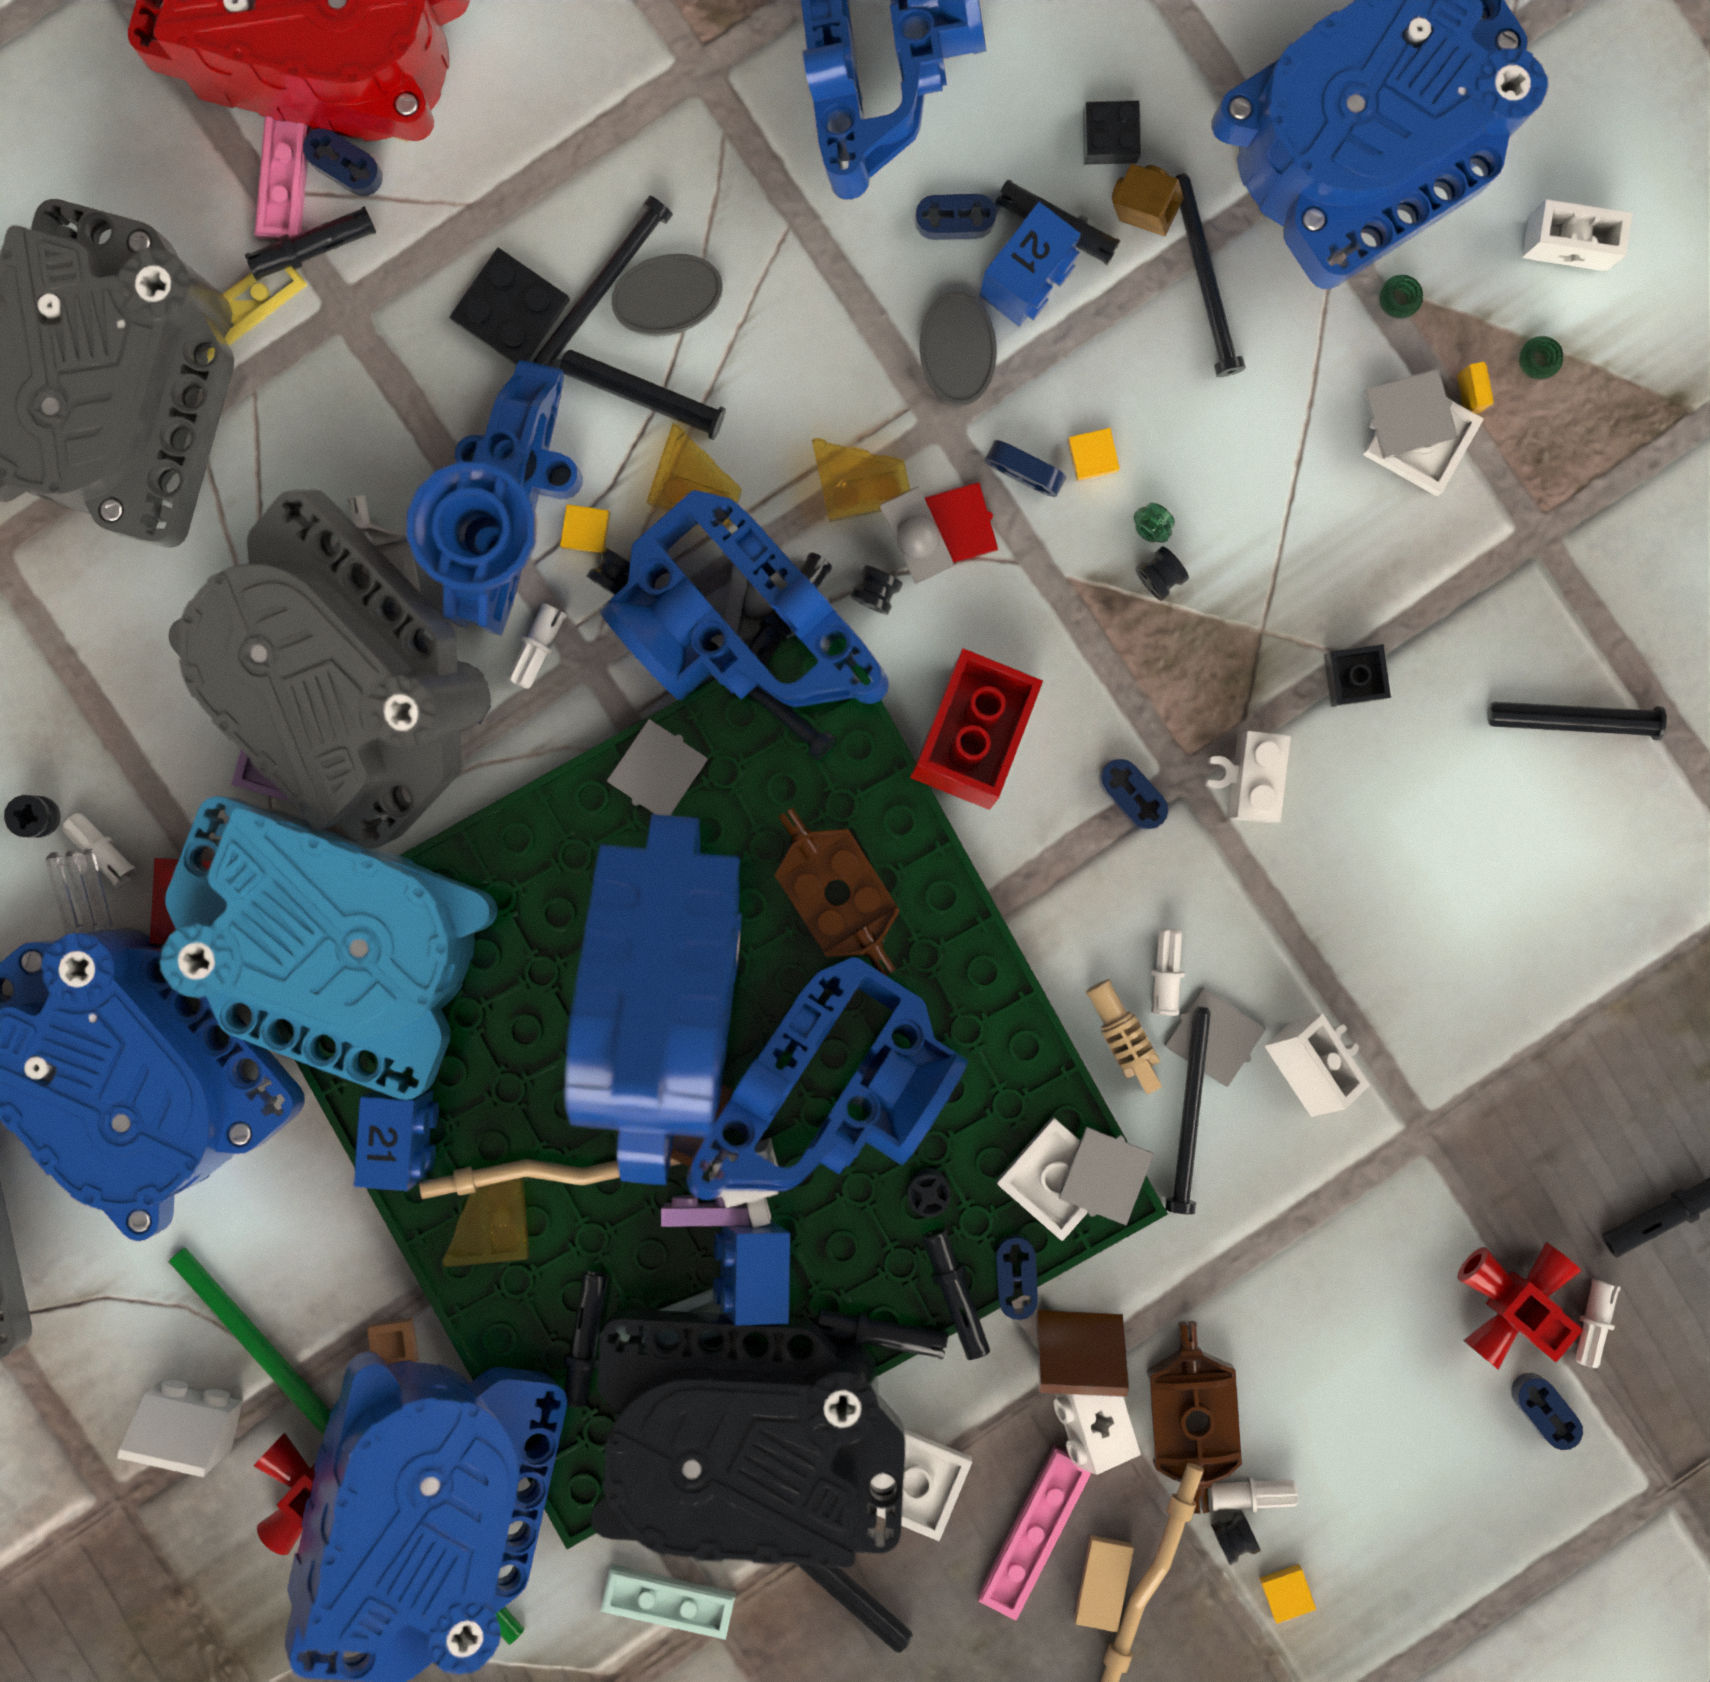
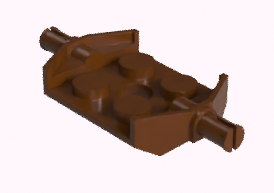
M795 808L789 809L787 812L795 823V827H793L785 813L781 814L778 818L792 837L791 841L793 844L778 868L775 878L783 887L826 957L863 954L869 958L876 970L887 976L879 959L882 960L889 973L896 970V967H894L882 947L884 945L882 941L900 911L848 829L811 832L809 828L805 827L794 810ZM833 880H842L849 886L850 896L842 905L831 904L825 897V888Z
M1181 1321L1178 1323L1181 1344L1179 1351L1147 1369V1375L1150 1379L1155 1452L1153 1464L1157 1471L1178 1482L1182 1480L1187 1463H1193L1203 1468L1204 1471L1194 1497V1501L1197 1504L1194 1513L1201 1514V1508L1204 1514L1210 1512L1208 1488H1211V1483L1230 1476L1242 1465L1236 1370L1232 1364L1205 1353L1198 1347L1196 1321H1188V1325L1185 1321ZM1194 1411H1203L1208 1415L1207 1425L1200 1431H1190L1185 1425L1186 1418Z

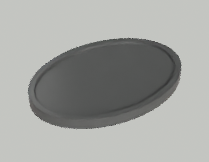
M668 254L654 257L638 264L620 279L612 294V309L617 320L625 328L635 333L648 336H665L680 333L698 325L716 309L722 297V279L718 270L710 262L694 255Z
M962 292L944 294L932 304L923 321L919 345L921 365L929 386L942 401L953 406H967L976 402L985 393L992 380L997 358L996 336L990 317L975 298Z

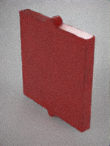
M979 482L924 498L953 563L999 550L991 525L993 513L987 511Z

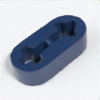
M316 129L306 136L303 143V152L306 159L318 172L359 196H369L380 188L382 183L381 169L368 153L327 129ZM320 145L325 148L330 146L338 156L337 161L327 155H323L320 158L316 149ZM351 164L357 169L363 170L366 166L370 176L367 180L359 178L356 181V178L347 167Z
M982 194L931 195L925 197L918 204L915 214V225L918 232L927 239H978L985 237L992 231L997 211L993 201ZM974 207L980 208L982 215H988V217L983 218L982 224L979 226L973 225L972 218H958V216L971 215L972 208ZM932 208L938 209L939 216H953V218L940 219L939 226L937 227L931 226L929 219H923V217L929 215V211Z
M1000 440L993 442L984 459L993 469L1050 497H1057L1066 479V475L1054 466Z
M1125 759L1112 760L1104 765L1099 775L1100 786L1128 820L1141 829H1154L1162 825L1168 815L1167 802L1132 762ZM1112 768L1117 771L1126 769L1129 772L1125 780L1133 789L1130 794L1122 786L1114 788L1110 786L1109 782L1113 778L1110 773ZM1136 795L1146 803L1156 802L1158 806L1154 809V813L1157 817L1154 821L1150 818L1139 819L1138 814L1142 809L1133 799Z
M1013 1233L1000 1239L996 1246L997 1297L1000 1308L1007 1317L1014 1320H1023L1034 1313L1038 1304L1036 1255L1032 1244L1026 1237ZM1014 1244L1019 1245L1021 1252H1027V1256L1021 1257L1019 1260L1020 1272H1013L1010 1259L1003 1258L1004 1253L1011 1252V1245ZM1013 1281H1020L1023 1295L1029 1296L1028 1300L1022 1301V1308L1016 1309L1012 1301H1006V1297L1013 1296Z
M1524 1373L1518 1376L1511 1388L1512 1398L1541 1437L1559 1450H1570L1576 1447L1583 1436V1425L1553 1385L1535 1373ZM1534 1386L1539 1390L1538 1395L1545 1403L1541 1408L1529 1399L1530 1395L1527 1392L1529 1387ZM1554 1415L1565 1423L1564 1427L1567 1431L1565 1435L1560 1436L1556 1433V1427L1549 1420L1550 1417Z

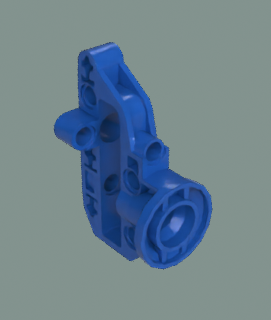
M801 0L807 50H803L805 72L814 102L818 143L833 193L837 197L844 200H853L860 197L869 186V178L915 141L921 128L925 94L943 91V86L947 85L944 66L945 58L987 52L979 0H891L890 11L894 41L902 82H900L902 102L893 113L868 119L864 118L863 96L859 85L849 1ZM842 161H849L848 168L844 169Z
M519 360L513 376L497 394L485 435H469L461 439L455 448V460L457 463L434 472L417 489L407 511V539L415 560L434 580L443 585V617L459 627L468 628L471 623L482 627L492 634L499 636L503 634L514 604L521 571L526 566L536 544L537 516L535 510L539 494L557 499H569L574 497L582 487V474L570 457L562 453L549 451L563 388V369ZM475 450L473 462H468L470 453ZM532 452L537 459L536 469L533 476L524 482L529 453ZM567 467L571 470V477L566 484L561 486L551 484V475L557 468Z
M697 490L687 494L633 543L628 584L598 609L610 628L632 654L679 701H682L711 674L731 694L735 693L741 700L756 686H759L783 704L793 707L856 698L860 702L867 704L876 703L888 691V676L863 641L758 523L730 498ZM728 518L738 528L733 534L722 524ZM695 525H700L818 659L817 665L800 680L792 684L780 683L670 557L668 549ZM776 572L787 583L786 587L782 590L770 578ZM669 573L670 577L667 584L662 588L655 589V583L659 576ZM716 635H724L721 647L709 652L708 644L710 640ZM845 639L847 644L842 653L836 656L828 655L829 646L833 641ZM858 664L870 676L872 682L865 686L851 668Z
M853 957L821 970L800 993L758 1059H755L746 1072L731 1100L715 1122L712 1138L704 1139L687 1174L688 1188L695 1197L702 1200H712L723 1191H787L797 1186L820 1163L840 1174L846 1165L850 1166L865 1143L870 1144L900 1165H904L937 1118L961 1078L969 1060L934 1038L926 1004L923 999L864 961ZM827 988L833 992V995L830 996L824 1007H822L817 1001ZM861 990L892 1011V1015L800 1161L790 1168L776 1166L756 1153L754 1148L855 991ZM892 1035H904L910 1043V1048L902 1049L896 1046L892 1040ZM787 1050L793 1055L787 1066L781 1071L775 1067V1064ZM850 1104L860 1106L865 1111L866 1120H853L847 1112V1106ZM729 1128L739 1130L744 1136L745 1144L741 1146L729 1145L724 1140L723 1131ZM717 1156L723 1162L715 1178L707 1183L702 1179L703 1173L709 1169Z

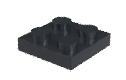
M497 247L449 318L488 347L517 365L519 360L529 361L570 302V298L557 287Z

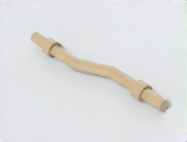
M522 1159L473 1170L472 1166L456 1169L453 1175L419 1182L422 1199L454 1192H457L458 1196L475 1193L477 1187L523 1177L583 1186L619 1178L620 1175L618 1160L581 1168ZM673 1159L670 1162V1166L682 1164Z
M1187 1463L1178 1492L1173 1493L1166 1510L1169 1518L1156 1556L1129 1598L1114 1643L1108 1645L1103 1660L1106 1667L1101 1682H1119L1122 1673H1127L1133 1656L1130 1649L1144 1608L1169 1571L1185 1523L1191 1522L1197 1505L1194 1497L1204 1469L1196 1464Z

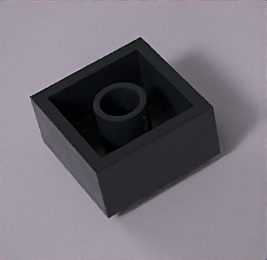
M1097 101L1085 103L1083 109L1084 165L1131 164L1138 162L1141 155L1139 101Z
M1384 644L1324 654L1331 707L1391 698Z

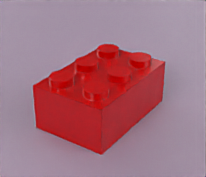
M963 648L954 663L910 778L990 810L1001 795L1043 680Z

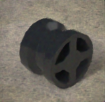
M1164 546L1155 552V557L1149 563L1142 562L1135 568L1144 586L1160 601L1169 596L1170 588L1175 584L1182 585L1189 579L1183 564Z
M604 547L600 553L601 562L597 568L590 569L586 577L615 595L628 584L630 562Z
M865 565L861 572L863 580L859 587L853 589L850 597L869 609L888 615L892 608L890 600L893 594L900 591L903 583L882 570Z
M17 796L8 803L4 812L6 827L11 833L19 837L43 838L56 831L60 824L61 814L59 807L52 799L46 796Z
M923 1168L916 1171L910 1177L907 1184L908 1201L911 1208L917 1214L924 1217H935L942 1214L948 1208L951 1200V1190L946 1177L940 1171L933 1168Z
M1242 1510L1234 1513L1232 1519L1225 1523L1216 1521L1210 1524L1229 1565L1238 1562L1239 1556L1247 1552L1256 1554L1261 1551Z

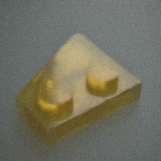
M673 423L646 501L647 504L670 511L687 494L694 490L730 498L738 504L742 494L741 487L728 474L724 473L716 465L715 461L679 425ZM728 518L722 523L728 531L732 521Z
M821 438L812 439L829 523L881 512L879 504L910 490L903 459L871 454L868 450L852 446L851 448L828 443L825 439Z
M523 1178L477 1187L475 1193L468 1195V1201L456 1225L457 1229L452 1242L443 1258V1267L527 1260L530 1253Z

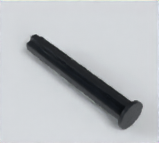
M568 350L562 356L559 369H563V373L567 376L706 432L711 440L716 438L721 428L726 408L722 406L717 410L574 350Z
M1492 702L1487 711V720L1491 727L1647 735L1656 741H1660L1663 738L1667 725L1666 711L1661 706H1656L1653 710Z
M796 1564L894 1652L900 1653L908 1647L913 1637L912 1631L841 1568L810 1567V1564Z

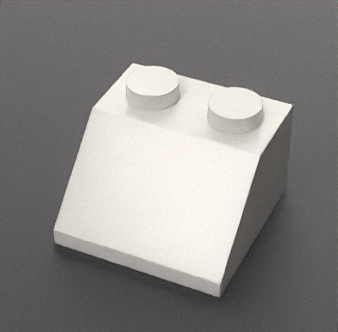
M179 1380L159 1382L144 1394L119 1448L117 1458L205 1477L232 1451L243 1401L230 1398V1393L219 1389H208L202 1392L189 1389L187 1383Z

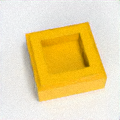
M1485 361L1469 364L1457 374L1464 408L1479 414L1493 404L1494 400Z
M1111 428L1068 438L1067 441L1076 481L1117 473L1120 470Z
M566 504L560 547L562 549L600 554L606 546L610 511Z
M1299 1564L1259 1578L1276 1624L1317 1610L1305 1575Z

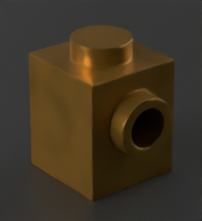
M1131 163L1125 177H1120L1117 180L1112 192V202L1120 222L1165 237L1184 199L1178 178L1169 176L1165 170L1154 165H1146L1144 168Z

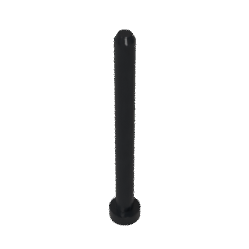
M1182 173L1175 177L1179 180L1184 197L1180 205V211L1219 362L1214 365L1216 377H1226L1245 370L1246 366L1244 358L1235 354L1191 179L1186 173Z
M651 195L648 196L643 203V206L646 208L645 213L534 358L533 363L546 366L553 364L658 223L661 221L667 224L673 214L658 199Z
M710 640L708 644L709 652L720 648ZM756 686L748 693L810 746L808 754L816 761L826 756L834 746L837 738L828 730L820 733L789 705L783 704L759 686Z
M1199 1006L1193 1012L1173 1197L1166 1198L1165 1209L1169 1212L1186 1215L1195 1214L1196 1202L1190 1200L1211 1017L1209 1008Z

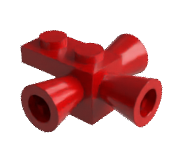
M1545 1242L1526 1279L1513 1271L1508 1275L1486 1247L1477 1249L1464 1261L1458 1271L1457 1279L1490 1297L1485 1304L1497 1314L1463 1341L1499 1370L1519 1332L1551 1360L1557 1362L1583 1332V1329L1562 1312L1563 1310L1548 1297L1582 1270L1547 1242Z
M284 1432L253 1465L255 1468L291 1488L277 1503L276 1506L279 1509L257 1525V1534L261 1542L278 1555H288L302 1534V1520L307 1498H310L315 1477V1463L309 1467L288 1435Z

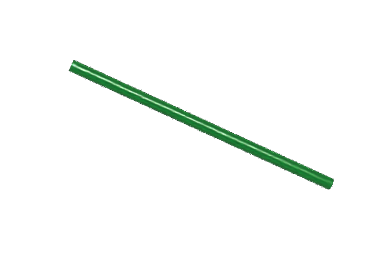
M185 1247L168 1261L169 1264L324 1437L330 1420L329 1414L331 1410ZM503 1607L495 1615L500 1625L501 1637L508 1645H511L520 1637L525 1629L508 1609Z

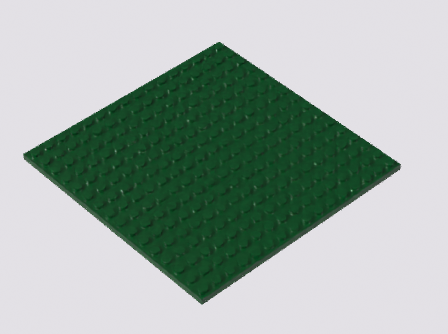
M795 634L786 642L781 643L767 664V669L780 683L792 684L800 680L816 666L818 659ZM837 639L833 641L829 646L828 655L836 656L842 653L847 644L846 640ZM858 664L851 668L861 683L865 686L871 683L868 675ZM715 679L691 692L682 701L677 700L399 855L413 860V863L434 873H439L442 876L488 893L495 900L498 909L494 922L487 928L474 933V955L470 959L468 970L462 981L463 985L457 994L441 1008L449 1024L451 1035L435 1081L431 1088L428 1089L433 1090V1102H438L439 1105L437 1125L435 1128L430 1129L429 1145L435 1146L436 1155L432 1172L427 1171V1176L421 1181L453 1175L454 1170L469 1166L476 1170L522 1159L581 1168L617 1160L618 1130L574 1126L569 1123L570 1120L566 1107L567 1055L576 983L600 845L647 848L651 817L654 813L641 804L639 806L633 805L631 797L611 785L607 780L650 719L672 735L676 736L679 734L683 736L684 743L709 759L670 816L699 818L701 854L740 857L738 912L742 913V928L737 975L735 982H733L734 991L722 1085L734 1090L730 1100L755 1059H758L800 993L819 971L853 957L859 958L874 968L869 958L863 954L826 957L783 887L775 878L778 868L793 844L791 841L792 837L778 817L785 813L793 827H795V823L787 812L793 807L805 827L809 828L811 832L848 829L900 910L882 941L884 945L882 948L894 967H896V970L889 973L881 959H879V962L886 971L887 977L923 999L926 1004L934 1038L969 1060L950 1097L904 1165H900L870 1144L865 1143L850 1166L846 1165L840 1174L820 1163L797 1186L787 1191H778V1194L766 1197L772 1217L770 1221L775 1222L790 1232L789 1317L808 1319L816 1324L817 1320H819L818 1312L820 1308L851 1315L865 1312L868 1318L937 1331H947L949 1337L957 1332L940 1286L935 1285L931 1277L934 1270L922 1239L925 1233L942 1227L946 1229L958 1262H962L965 1266L966 1274L964 1279L976 1307L978 1317L982 1319L1000 1309L997 1297L995 1251L998 1242L1004 1236L1013 1233L1021 1234L1030 1241L1036 1255L1037 1287L1168 1215L1146 1175L1127 1225L1099 1214L1092 1217L1087 1213L1069 1235L1061 1241L996 1183L1000 1175L1052 1116L1079 1140H1081L1087 1126L1114 1138L1121 1135L1124 1137L1125 1142L1128 1143L930 786L910 778L916 761L882 700L867 704L860 702L856 698H849L801 707L790 706L820 733L828 730L837 738L827 755L821 760L816 761L808 754L810 746L754 698L747 694L741 700L735 693L731 694L724 685H721ZM833 880L825 888L826 899L834 905L844 904L850 896L849 886L842 880ZM826 988L817 1003L824 1007L830 996L833 995V992ZM861 990L855 991L760 1139L771 1138L777 1164L781 1168H790L800 1161L892 1015V1011ZM281 1019L278 1031L284 1040L291 1041L294 1035L293 1026L286 1019ZM323 1034L319 1041L320 1050L327 1057H333L336 1051L335 1042L330 1036ZM892 1035V1040L896 1046L902 1049L910 1048V1043L904 1035ZM364 1050L360 1058L361 1065L366 1071L375 1073L378 1067L377 1057L374 1053ZM786 1050L781 1059L775 1064V1067L782 1071L793 1054ZM295 1060L355 1168L360 1097L374 1091V1089ZM412 1068L400 1073L408 1077V1086L419 1082V1080L413 1077L414 1069ZM390 1070L386 1077L396 1073V1071ZM856 1104L847 1106V1112L853 1120H866L865 1111ZM729 1128L723 1131L724 1140L729 1145L741 1146L745 1144L744 1136L739 1130ZM717 1156L709 1169L703 1173L702 1179L707 1183L710 1182L709 1172L713 1171V1165ZM684 1164L670 1166L667 1185L623 1182L619 1177L582 1186L523 1177L477 1187L475 1193L458 1196L457 1192L426 1199L421 1197L419 1183L408 1191L366 1188L472 1380H475L491 1368L504 1367L549 1374L564 1390L568 1365L564 1364L565 1354L570 1352L583 1279L582 1272L597 1271L610 1275L600 1334L610 1316L620 1309L659 1310L713 1289L714 1278H720L721 1260H715L714 1237L716 1233H721V1226L661 1227V1208L664 1204L672 1203L673 1196L693 1195L687 1185V1174L690 1167ZM923 1168H933L940 1171L946 1177L951 1190V1200L948 1208L942 1214L935 1217H924L917 1214L911 1208L908 1201V1181L916 1171ZM698 1198V1203H715V1198L712 1200ZM1014 1244L1011 1245V1252L1004 1253L1003 1258L1010 1259L1013 1272H1020L1019 1260L1021 1257L1027 1256V1252H1021L1019 1245ZM1013 1281V1296L1006 1297V1301H1014L1023 1296L1020 1281ZM961 1307L960 1310H961L963 1319H964V1320H967V1316H966V1314H965L964 1308ZM752 1332L744 1338L746 1344L752 1349H763L768 1345L766 1336L759 1332ZM600 1334L596 1351V1356L598 1357L600 1352ZM720 1335L703 1343L707 1346L718 1347L724 1342V1339ZM795 1335L789 1340L791 1348L795 1351L805 1352L813 1346V1342L806 1335ZM863 1344L872 1353L876 1361L878 1376L917 1355ZM599 1366L597 1369H593L588 1399L589 1405L582 1408L569 1406L566 1408L544 1508L567 1550L596 1534L591 1525V1514L599 1494L604 1489L602 1481L606 1454L604 1449L618 1415L599 1392ZM546 1391L545 1397H549L550 1393ZM537 1398L536 1403L539 1405L540 1398ZM537 1433L530 1436L525 1443V1448L536 1446L540 1442L542 1434ZM527 1477L529 1483L531 1484L532 1477Z

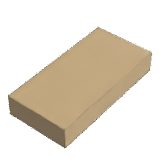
M1090 1535L1074 1615L1075 1624L1118 1633L1134 1551L1132 1543Z

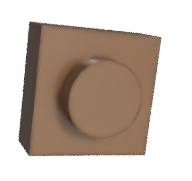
M413 1317L371 1323L367 1327L370 1352L382 1357L387 1365L408 1360L418 1362L419 1354Z

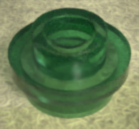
M1396 275L1388 279L1382 286L1379 302L1387 315L1396 319L1408 318L1421 307L1423 290L1419 282L1413 277ZM1394 292H1402L1406 296V304H1398L1394 300Z
M1537 336L1530 339L1523 345L1519 353V364L1522 371L1528 377L1536 380H1545L1555 375L1560 370L1564 359L1561 345L1556 340L1547 336ZM1536 352L1544 355L1546 360L1544 366L1538 365L1535 362L1534 354Z
M1149 503L1146 507H1140L1133 516L1137 533L1146 541L1164 543L1172 536L1175 520L1172 514L1163 506L1157 503Z

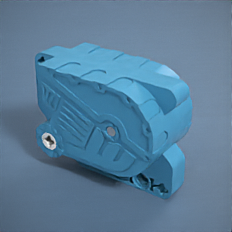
M215 796L206 799L200 805L166 893V908L176 931L169 936L163 946L160 967L167 982L178 993L188 997L206 996L219 1026L227 1034L392 1097L409 1100L426 1092L435 1081L451 1035L449 1024L441 1008L457 994L463 985L462 981L468 970L470 959L474 955V933L490 926L497 916L498 909L495 900L488 893L442 876L439 873H434L413 863V860L391 852H384L375 848H365L352 837L341 833L330 832L324 829L317 830L306 820L283 811L267 810L237 798ZM220 810H224V813L229 816L227 824H224V820L218 817ZM210 833H215V836L222 838H209ZM207 847L212 848L215 852L209 870L203 866L201 861L202 853ZM241 1003L247 1005L252 1013V1020L248 1026L242 1024L237 1018V1008ZM281 1019H286L293 1026L294 1035L291 1041H286L279 1035L278 1025ZM323 1034L330 1036L335 1042L336 1051L333 1057H327L320 1050L319 1041ZM364 1050L374 1053L377 1057L378 1067L375 1073L366 1071L361 1065L360 1058ZM412 1068L414 1069L413 1077L419 1080V1082L408 1086V1077L400 1073ZM390 1070L396 1071V1073L386 1077Z

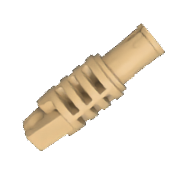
M1110 979L1104 980L1089 988L1086 994L1090 997L1103 1022L1101 1033L1126 1079L1136 1075L1145 1093L1148 1095L1162 1087L1152 1068L1153 1065L1160 1062V1059L1136 1015L1132 1014L1131 1011L1126 1012L1111 985Z

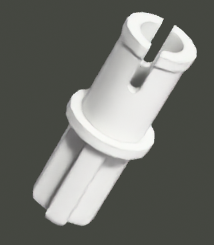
M541 603L540 610L527 637L522 636L520 639L523 645L508 674V679L512 683L522 688L528 689L531 687L546 655H552L553 653L550 647L563 620L567 617L564 612H558L557 608Z
M75 813L63 822V832L85 854L83 857L84 861L88 864L93 863L112 882L115 888H121L131 881L130 877L127 876L128 873L132 877L136 876L137 868L131 865L114 847L115 842L113 838L109 836L104 837L83 814Z
M1161 929L1158 934L1156 969H1151L1150 973L1155 976L1153 1007L1151 1008V1012L1154 1014L1179 1015L1180 979L1185 977V972L1180 970L1182 932L1180 930Z
M1592 1279L1584 1316L1579 1315V1320L1583 1321L1584 1324L1575 1359L1581 1365L1597 1368L1600 1365L1608 1329H1615V1325L1611 1324L1621 1287L1605 1281Z
M1248 1477V1482L1211 1483L1210 1496L1213 1511L1251 1508L1252 1513H1257V1508L1292 1507L1298 1503L1297 1486L1293 1480L1254 1481L1253 1477Z

